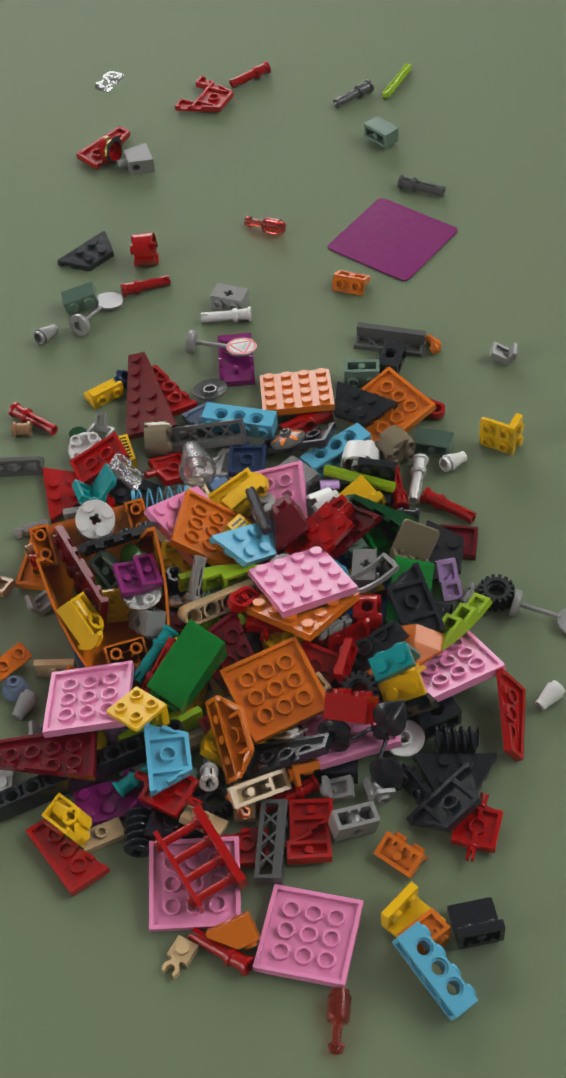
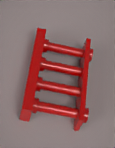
M198 805L192 809L194 814L192 821L168 836L162 838L157 830L154 831L155 841H153V844L159 854L161 852L164 853L189 896L186 899L193 910L197 908L199 913L202 914L204 909L201 902L231 884L232 886L236 884L239 890L245 888L248 884L245 875L201 805ZM195 829L203 830L205 833L203 840L178 855L172 856L167 846ZM207 847L209 849L214 848L217 853L214 855L215 858L187 875L183 874L179 867L180 863ZM219 865L226 867L228 870L226 877L195 894L190 885L191 882Z

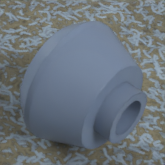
M18 675L9 676L3 683L2 696L8 701L17 702L20 692L30 689L29 684Z

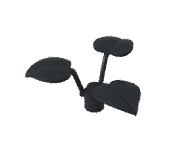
M404 700L385 701L377 704L373 709V719L376 725L355 735H350V727L343 721L325 720L317 726L319 734L330 732L333 738L330 749L335 752L346 751L350 747V740L373 731L374 737L378 740H383V744L378 755L379 760H374L370 763V774L373 780L381 787L395 788L396 791L401 790L404 780L403 768L394 758L386 757L383 759V753L387 742L390 740L389 736H399L405 730L407 712Z

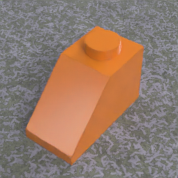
M249 910L207 929L205 933L207 938L238 950L243 947L247 950L256 946L261 936Z

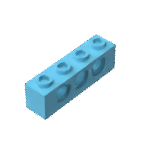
M206 403L201 416L202 423L243 418L247 436L273 439L278 425L277 411ZM239 423L230 426L229 429L234 433H241ZM215 426L212 431L223 433L225 430Z
M357 422L339 434L334 435L326 447L321 449L314 448L300 456V460L319 472V478L324 476L323 470L325 465L340 466L347 441L371 440V434Z
M417 921L395 938L392 944L449 1020L453 1021L478 1001L476 992L469 983L466 984L461 978L459 968L455 964H451L446 958V952L440 944H436L430 937V930L424 924L421 925ZM417 944L425 947L426 955H421L417 951ZM432 964H437L440 967V975H436L432 971ZM447 984H452L455 987V995H451L447 991Z

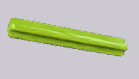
M404 64L383 90L382 98L388 99L411 71V64Z
M325 465L323 470L325 476L353 482L362 475L373 488L391 493L396 488V483L393 481L331 465Z

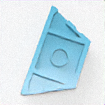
M258 523L212 535L209 539L211 544L214 545L216 542L225 549L224 553L234 558L243 567L272 559L277 554L273 532L263 535Z
M150 722L144 726L149 788L150 796H154L192 775L193 770L188 732L173 730L171 727L164 725L157 727L151 725Z

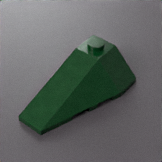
M356 494L346 495L345 497L351 504L380 515L382 520L376 525L394 540L403 520L418 521L410 514L407 515Z

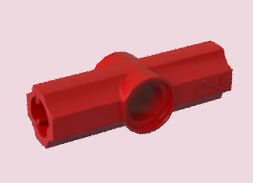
M331 410L296 414L293 419L279 424L278 429L279 431L285 428L290 430L299 429L307 433L312 431L313 427L333 419V414Z

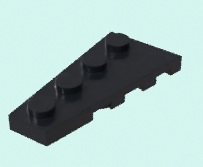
M335 422L329 423V427L322 429L320 426L313 427L312 431L305 433V438L302 442L283 450L273 449L270 445L272 439L264 440L261 445L267 446L268 456L282 452L290 453L296 450L306 451L310 448L321 449L328 445L337 427Z
M329 732L254 745V755L243 778L248 780L328 754L333 738Z

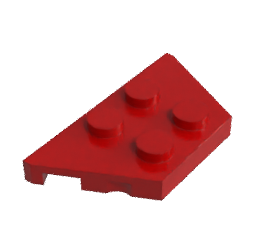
M44 467L42 470L52 524L57 522L56 518L63 515V509L81 506L72 487V483L75 479L78 480L75 472Z

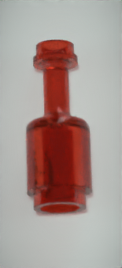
M246 216L244 220L246 226H259L265 233L280 235L284 234L286 230V223L282 219L264 217L263 220L253 219L252 216Z
M344 987L331 988L327 1001L326 1019L328 1023L333 1025L332 1042L328 1043V1052L335 1055L343 1054L345 1045L341 1043L342 1027L350 1022L352 996L350 995V990Z

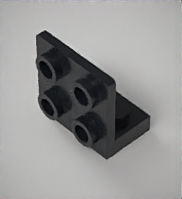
M359 457L358 473L395 482L396 462ZM375 489L384 495L386 500L384 505H390L392 493Z
M491 897L447 906L459 950L504 940L505 924L503 919H498Z

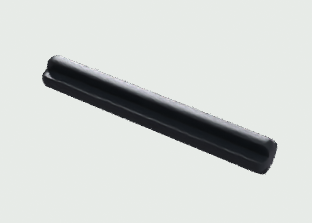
M253 486L246 488L245 493L263 535H267V533L272 532V528L257 491Z

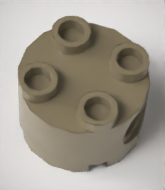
M167 421L145 422L144 443L145 449H149V453H146L147 458L173 454V443L170 441V436H173L172 425Z
M397 425L387 428L379 435L381 437L380 440H375L374 443L380 452L381 460L393 461L399 466L405 461H411L413 455H415L416 443L401 426L399 428Z

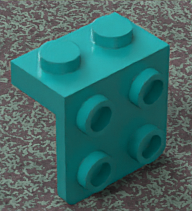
M106 463L91 486L75 479L72 487L78 503L82 505L90 500L105 502L108 493L116 485V477L111 466Z
M404 641L394 644L392 648L386 651L376 653L368 661L376 682L380 684L417 666L415 660L419 659L421 655L415 648Z

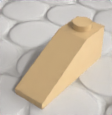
M282 768L227 788L235 810L289 790L292 787L286 769Z

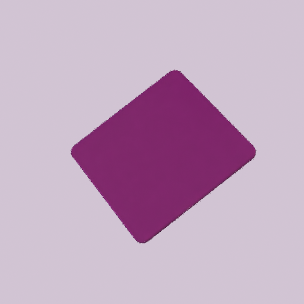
M379 198L330 242L328 249L400 281H408L457 233V228L388 199Z

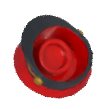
M104 136L100 140L99 151L105 163L117 162L122 157V142L118 136L113 138Z

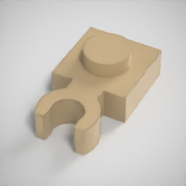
M178 935L167 952V958L171 960L166 961L162 965V973L166 974L168 969L173 968L175 970L172 973V978L176 980L180 975L181 965L188 968L199 950V945Z

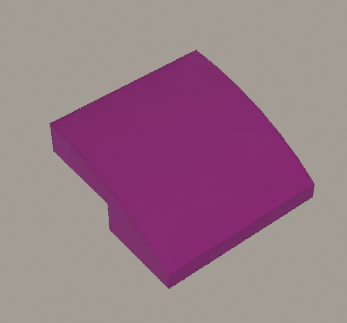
M153 553L134 555L133 561L113 564L112 570L122 599L147 593L163 585Z

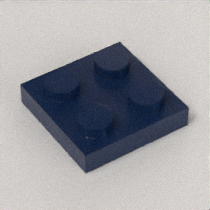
M230 445L228 477L236 476L247 467L251 472L266 469L267 446Z

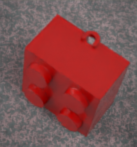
M333 688V692H325L323 719L360 724L370 723L373 726L375 723L373 709L378 704L379 696H372V691L360 690L352 693V689Z

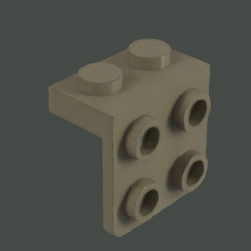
M409 519L403 520L389 551L390 557L395 559V556L429 562L431 553L440 536L439 530Z

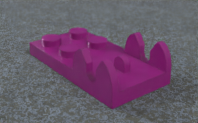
M251 333L217 335L218 343L227 344L236 338L252 339ZM218 347L220 381L223 380L227 387L254 385L253 354L234 356L229 354L226 348Z
M126 769L123 774V778L127 776L128 772L132 771L133 769ZM121 779L86 786L73 792L75 805L92 818L91 828L116 817L123 821L125 820V813L134 807L147 808L152 812L153 807L138 799L145 782L141 783L142 785L139 789L135 788L126 794L124 799L121 798L112 784L114 781L118 782Z

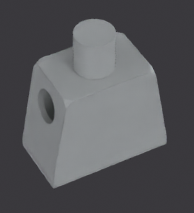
M146 143L124 150V159L117 160L118 168H128L131 175L155 172L153 158Z

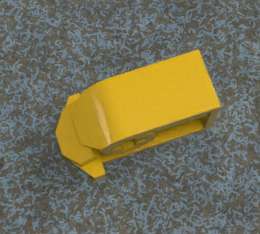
M249 472L247 474L248 478L221 500L224 507L249 518L252 515L250 511L252 508L245 493L246 488L255 487L259 498L266 495L269 489L268 478L261 473Z
M81 592L56 611L79 642L77 648L79 650H94L102 642L104 623L102 617L85 593Z
M58 793L41 816L84 848L90 838V831L88 830L92 826V818L61 793Z

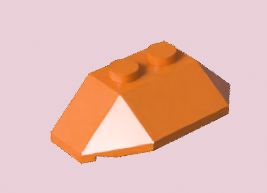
M418 624L401 625L410 635L405 641L421 655L419 659L415 660V663L418 662L419 666L430 661L435 655L438 656L442 653V633Z
M215 695L205 702L226 783L230 785L243 777L255 749L243 707L220 695Z

